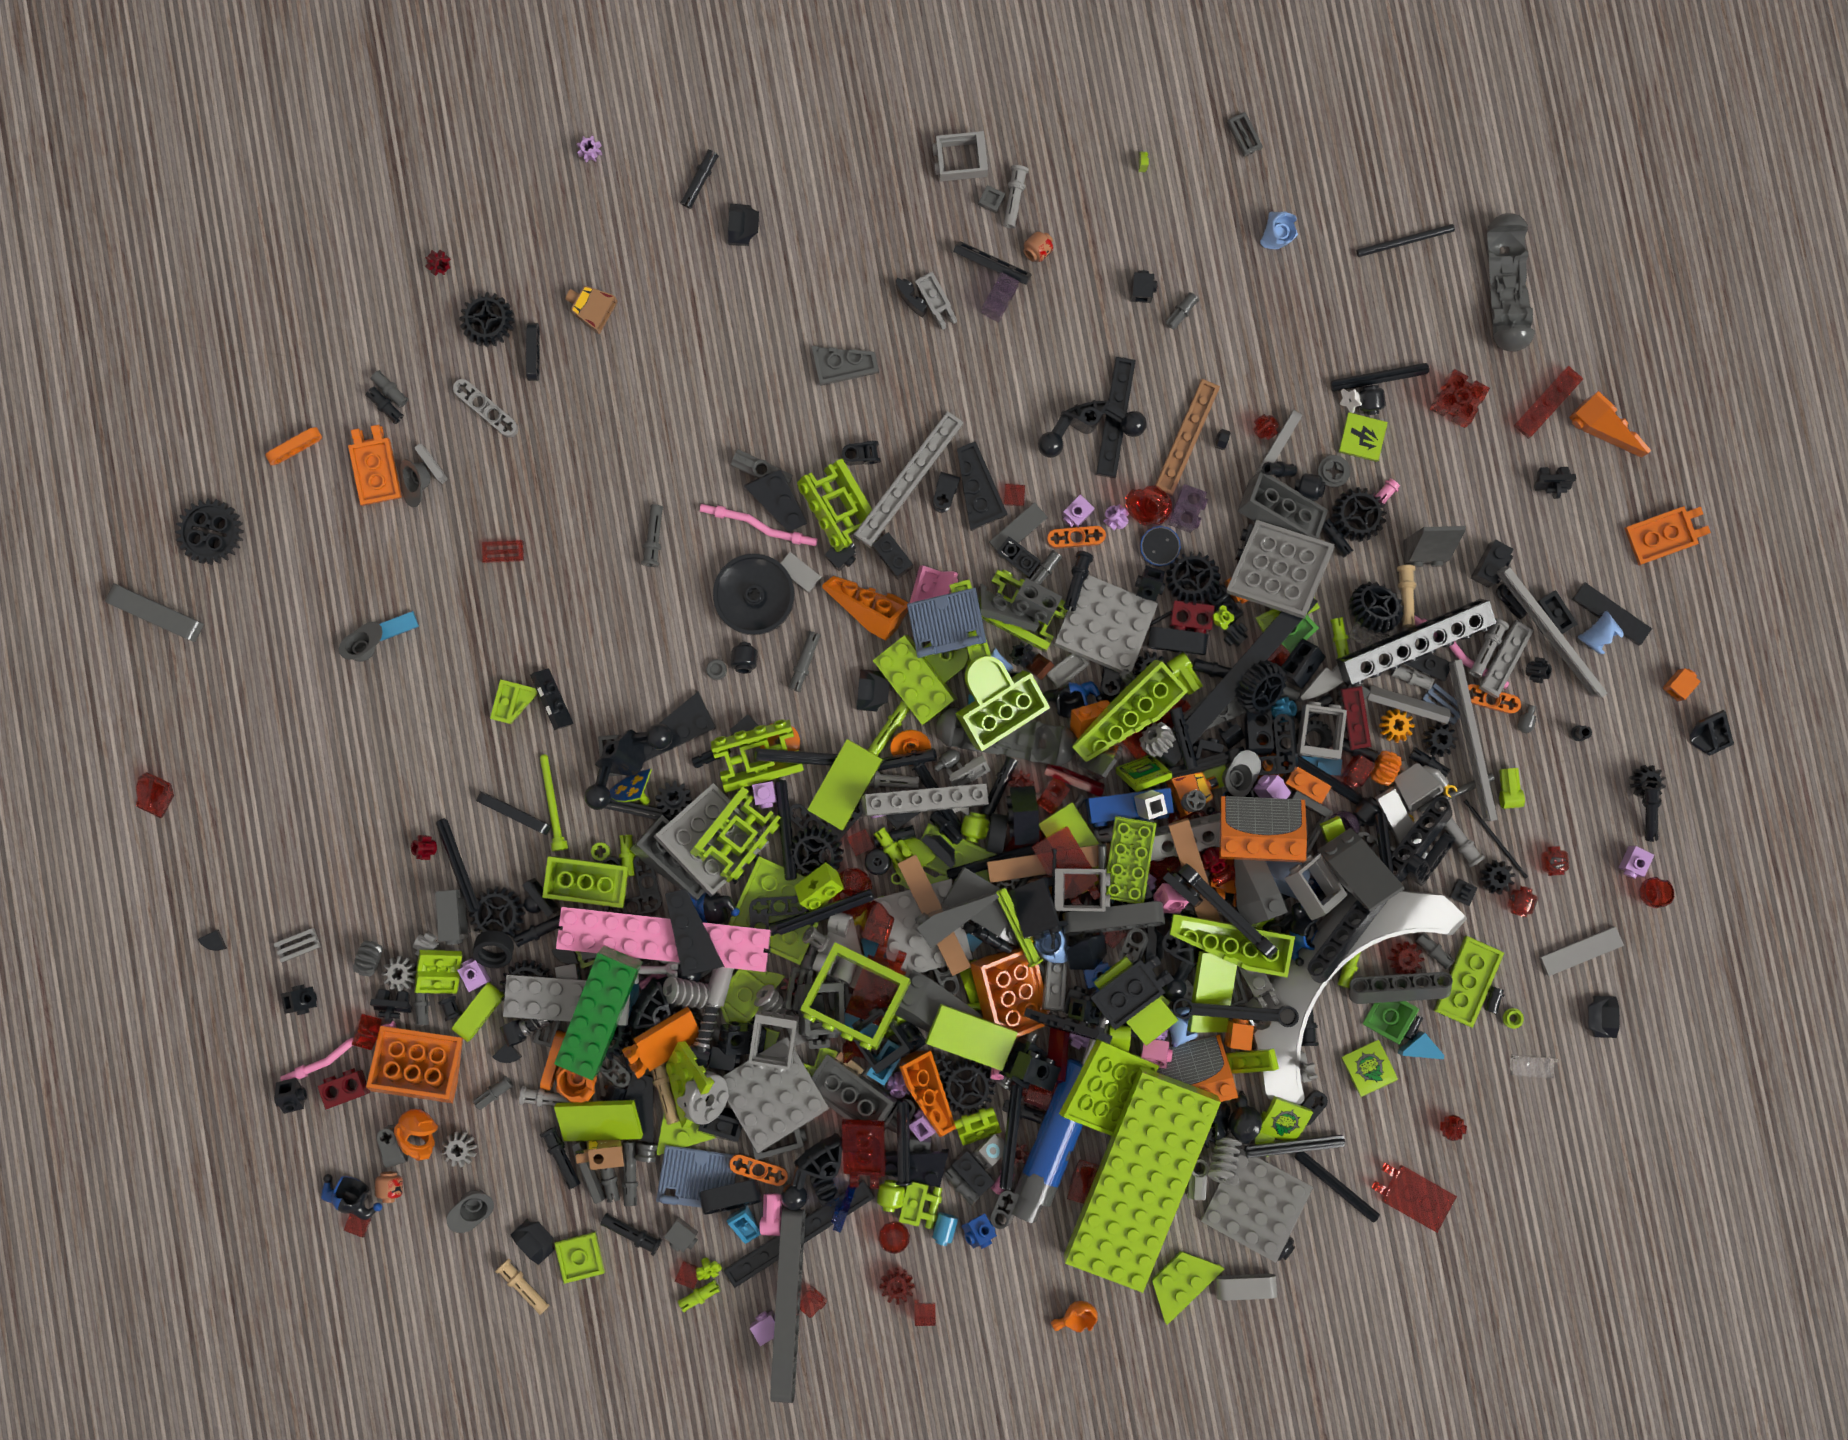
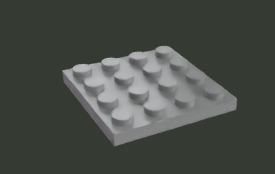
M1256 520L1228 585L1227 593L1305 619L1334 550V544Z
M1089 575L1084 579L1077 608L1075 611H1071L1072 607L1070 606L1054 646L1119 673L1123 669H1128L1132 672L1158 603L1143 599L1134 593Z
M714 783L654 836L710 897L727 883V878L720 875L725 866L710 854L703 862L699 856H693L690 851L730 803V800ZM737 807L727 818L731 821L737 815L743 821L746 819ZM735 824L725 834L727 838L740 848L750 837ZM751 824V827L758 832V834L754 838V840L757 841L758 838L762 835V833L753 824ZM717 831L703 848L705 851L711 845L718 851L724 847L723 844L716 840L721 832ZM757 848L753 853L757 855L761 850ZM732 851L726 856L734 862L729 869L731 872L747 854L745 851L739 857Z
M952 879L931 884L942 908L948 907L942 902L953 885ZM910 890L872 901L889 969L907 977L912 970L922 973L947 966L938 946L935 945L931 948L914 927V924L917 923L915 919L922 913ZM963 924L954 933L967 959L970 960L973 958L966 932L962 929L964 927Z
M789 1038L782 1039L758 1055L787 1059ZM796 1050L794 1051L793 1065L786 1072L775 1071L773 1067L767 1066L763 1069L753 1066L754 1064H749L748 1060L723 1076L728 1085L729 1097L727 1101L757 1153L762 1152L830 1109Z
M1237 1147L1240 1150V1154H1234L1233 1156L1239 1160L1238 1162H1232L1237 1169L1230 1170L1231 1173L1235 1174V1177L1228 1178L1232 1184H1219L1201 1222L1277 1263L1314 1187L1259 1157L1247 1158L1244 1149Z

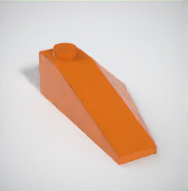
M1599 391L1584 400L1569 416L1576 428L1582 429L1584 432L1634 455L1643 457L1651 451L1636 432L1628 429L1627 425L1629 423L1626 419H1620L1616 415L1617 408Z
M833 576L822 585V588L864 628L885 641L897 631L908 612V602L890 593H887V596L876 593V589L869 587V590L858 587L857 583Z
M931 1050L914 1051L901 1058L900 1069L905 1085L939 1137L956 1129Z

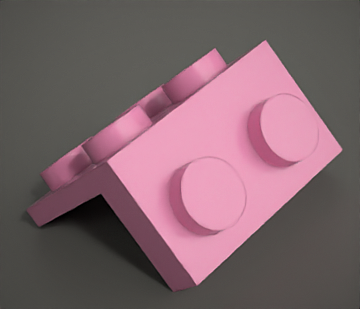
M923 565L920 566L909 603L950 594L949 585L958 583V573L954 571L940 572Z

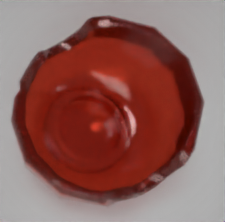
M1652 877L1642 882L1640 898L1651 908H1662L1672 903L1675 898L1674 888L1668 880Z
M891 1221L884 1224L880 1229L878 1240L883 1250L897 1254L904 1251L909 1245L910 1234L907 1227L902 1223Z

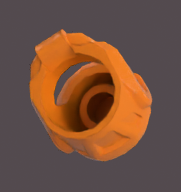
M562 1067L558 1068L555 1074L557 1092L569 1102H589L595 1093L594 1086L597 1082V1075L592 1081Z
M410 1109L399 1117L398 1124L394 1128L397 1144L404 1154L415 1158L417 1161L429 1159L435 1145L432 1133L438 1129V1125L423 1110ZM410 1135L422 1138L426 1144L417 1146L409 1143L407 1140Z

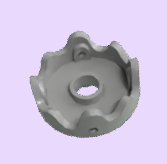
M710 1071L704 1073L707 1078L711 1077L714 1081L709 1093L701 1095L694 1080L686 1083L685 1095L677 1098L678 1106L685 1112L684 1117L700 1125L708 1124L715 1120L723 1111L729 1097L728 1085L725 1079Z

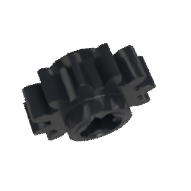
M676 781L673 782V786L666 782V789L658 788L660 795L655 796L656 801L659 802L657 809L663 808V815L670 812L671 818H674L675 813L679 814L688 806L687 804L692 802V798L689 797L691 795L690 790H685L684 783L677 787ZM675 797L677 798V801H676V800H673L672 802L670 801V798H672V799H674Z

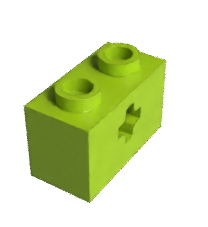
M826 862L794 886L799 903L809 911L819 908L844 889L838 871Z

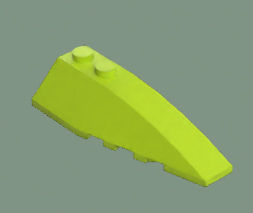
M1154 660L1103 710L1074 743L1072 748L1087 762L1116 743L1122 742L1128 736L1141 731L1147 725L1158 721L1188 690L1162 661Z
M1173 914L1169 935L1246 970L1288 978L1295 936L1255 928L1278 949L1268 959L1231 923Z

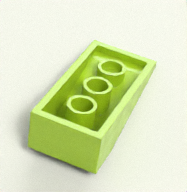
M548 856L542 898L624 908L629 867L574 858Z

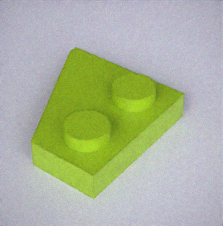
M500 679L490 719L512 724L537 696L536 688Z

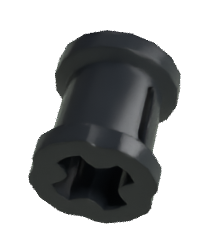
M455 995L438 1002L446 1016L444 1018L445 1022L463 1014L462 1011H459L455 1002Z

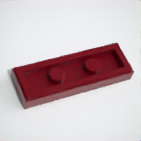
M1362 686L1341 689L1343 708L1347 710L1346 727L1350 750L1372 747Z
M1047 764L1044 774L1100 797L1104 792V783L1061 766Z
M1050 1028L1047 1058L1054 1060V1065L1062 1068L1056 1082L1061 1083L1065 1082L1069 1033Z

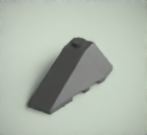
M1121 745L1111 746L1108 750L1087 762L1079 757L1077 760L1080 762L1078 768L1096 781H1099L1107 776L1118 761L1123 747Z
M1234 859L1236 908L1238 913L1251 925L1287 913L1288 911L1266 861Z

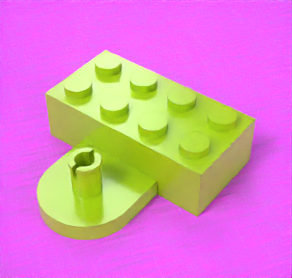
M904 635L877 656L873 662L919 722L924 725L958 699L946 682L966 666L969 655L965 647L918 658L914 641L909 635ZM931 642L924 648L932 646Z
M984 655L972 660L965 672L966 685L975 701L955 714L974 748L983 751L1050 707L1032 673L1021 671L1011 678L1000 660Z

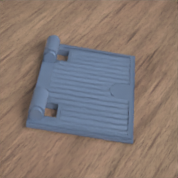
M976 588L907 604L918 658L987 643ZM976 630L977 636L969 637L968 632ZM931 641L932 646L923 647V642Z
M665 1145L656 1202L702 1208L699 1197L701 1191L735 1184L736 1173L730 1169L729 1165L730 1159L734 1154ZM734 1161L733 1164L736 1165L737 1169L738 1161ZM665 1189H676L675 1196L665 1195Z

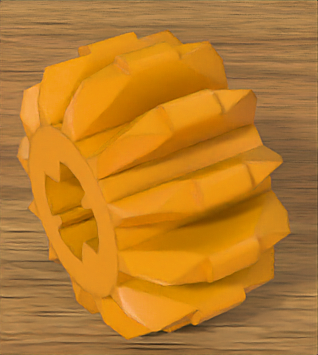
M1394 709L1393 712L1391 710L1386 711L1387 716H1381V720L1385 723L1379 724V727H1384L1385 730L1381 731L1380 734H1388L1386 740L1390 741L1393 738L1394 743H1399L1400 739L1406 741V735L1411 736L1413 734L1409 730V728L1415 727L1414 724H1409L1413 717L1409 716L1406 718L1407 712L1402 711L1400 713L1399 709ZM1398 722L1400 726H1398V729H1394L1393 726Z

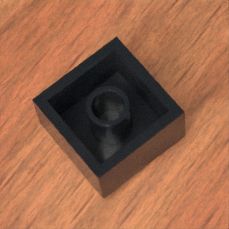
M1011 787L1010 796H1006L1007 808H1009L1007 816L1010 837H1014L1015 845L1040 843L1039 811L1035 787Z

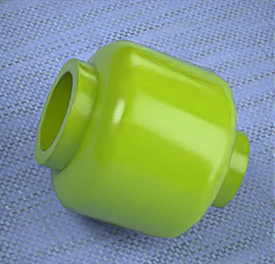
M970 812V815L964 816L961 834L967 836V841L978 843V839L983 840L986 838L989 821L985 819L986 815Z
M885 1180L878 1187L876 1201L878 1205L883 1207V1211L895 1212V1209L903 1206L905 1188L896 1185L897 1181Z

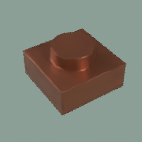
M1038 653L1032 661L1033 664H1029L1026 669L1032 675L1042 680L1055 665Z

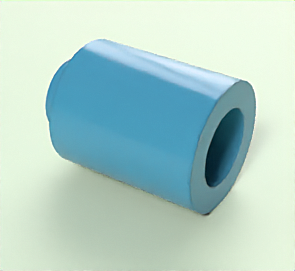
M938 1213L932 1238L936 1239L935 1243L947 1246V1243H952L958 1217L948 1213Z

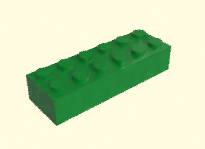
M603 946L600 949L556 1057L555 1065L593 1081L601 1068L642 961L607 946Z

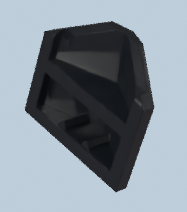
M1725 710L1698 721L1690 733L1692 745L1709 756L1734 745Z
M1103 932L1084 939L1071 947L1069 945L1065 947L1069 969L1094 970L1107 955Z

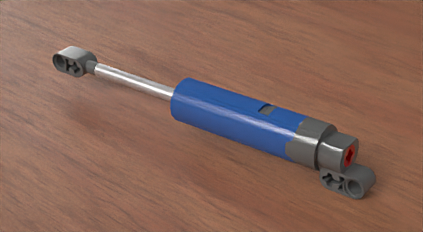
M1135 928L1129 931L1120 952V960L1127 953L1131 954L1133 948L1129 947L1130 944L1139 947V950H1133L1132 956L1135 959L1130 961L1134 963L1139 958H1142L1149 939L1145 930ZM1140 932L1143 935V940L1137 944L1134 942L1133 936L1135 933ZM1101 1012L1099 1024H1096V1026L1106 1029V1033L1110 1023ZM1090 1039L1082 1061L1072 1058L1067 1059L1065 1082L1057 1084L1016 1188L1002 1192L991 1215V1224L995 1228L1003 1229L1009 1226L1014 1216L1029 1223H1034L1037 1221L1042 1207L1051 1206L1069 1162L1071 1151L1074 1150L1083 1127L1082 1124L1062 1117L1059 1112L1096 1040ZM1012 1195L1011 1199L1013 1200V1202L1009 1203L1007 1206L1009 1199H1007L1006 1196ZM999 1213L1005 1215V1224H1001L998 1221Z

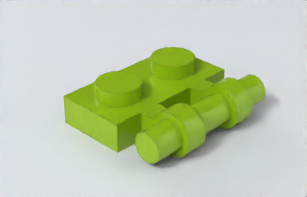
M993 1107L986 1110L982 1108L975 1114L969 1116L966 1114L961 1116V1119L954 1121L963 1146L1002 1132Z
M912 1181V1185L906 1187L899 1222L919 1227L920 1220L925 1219V1228L933 1229L934 1222L937 1221L938 1205L942 1201V1187L934 1186L933 1194L927 1193V1184ZM925 1200L931 1201L929 1212L923 1211Z

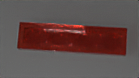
M1567 366L1513 426L1528 439L1531 438L1580 384L1583 378L1570 366Z

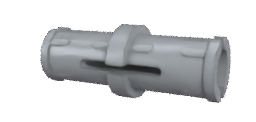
M1400 666L1391 671L1392 677L1406 681L1409 685L1420 686L1426 690H1430L1434 682V678L1422 675L1415 669L1410 670Z

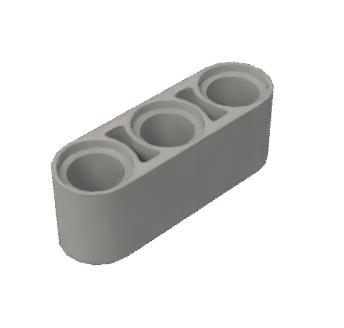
M1275 1274L1224 1275L1216 1277L1218 1300L1272 1299L1277 1297Z

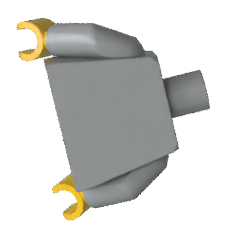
M1401 761L1402 765L1398 772L1399 775L1395 778L1396 784L1393 786L1407 813L1408 810L1412 813L1442 792L1446 797H1451L1448 794L1449 788L1457 792V788L1449 785V781L1438 769L1427 765L1421 766L1419 763L1409 767L1405 761ZM1408 813L1409 817H1411L1412 822H1414V817L1410 813Z

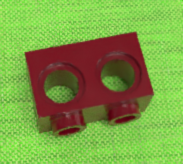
M1174 600L1171 604L1169 627L1183 631L1189 629L1206 634V632L1212 630L1215 606L1198 603L1193 605L1191 602L1185 604L1183 601ZM1178 612H1183L1186 615L1185 622L1177 620L1176 614ZM1197 615L1205 616L1206 624H1199L1196 619Z
M355 1068L342 1072L343 1077L336 1079L334 1075L323 1079L324 1084L317 1087L325 1110L370 1093V1090L366 1088L367 1081L363 1070L356 1072ZM350 1079H354L357 1082L356 1089L350 1087ZM331 1086H334L337 1089L336 1096L331 1095Z

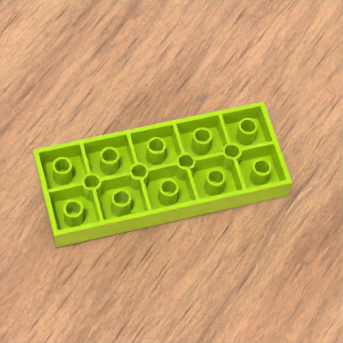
M1139 1067L1064 1252L1065 1264L1139 1292H1144L1221 1104L1218 1095L1145 1067Z

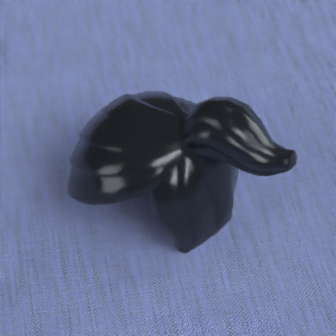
M1240 1091L1238 1098L1234 1099L1237 1108L1230 1116L1229 1128L1231 1134L1243 1144H1249L1251 1140L1258 1136L1261 1130L1262 1117L1259 1111L1247 1104L1244 1092Z

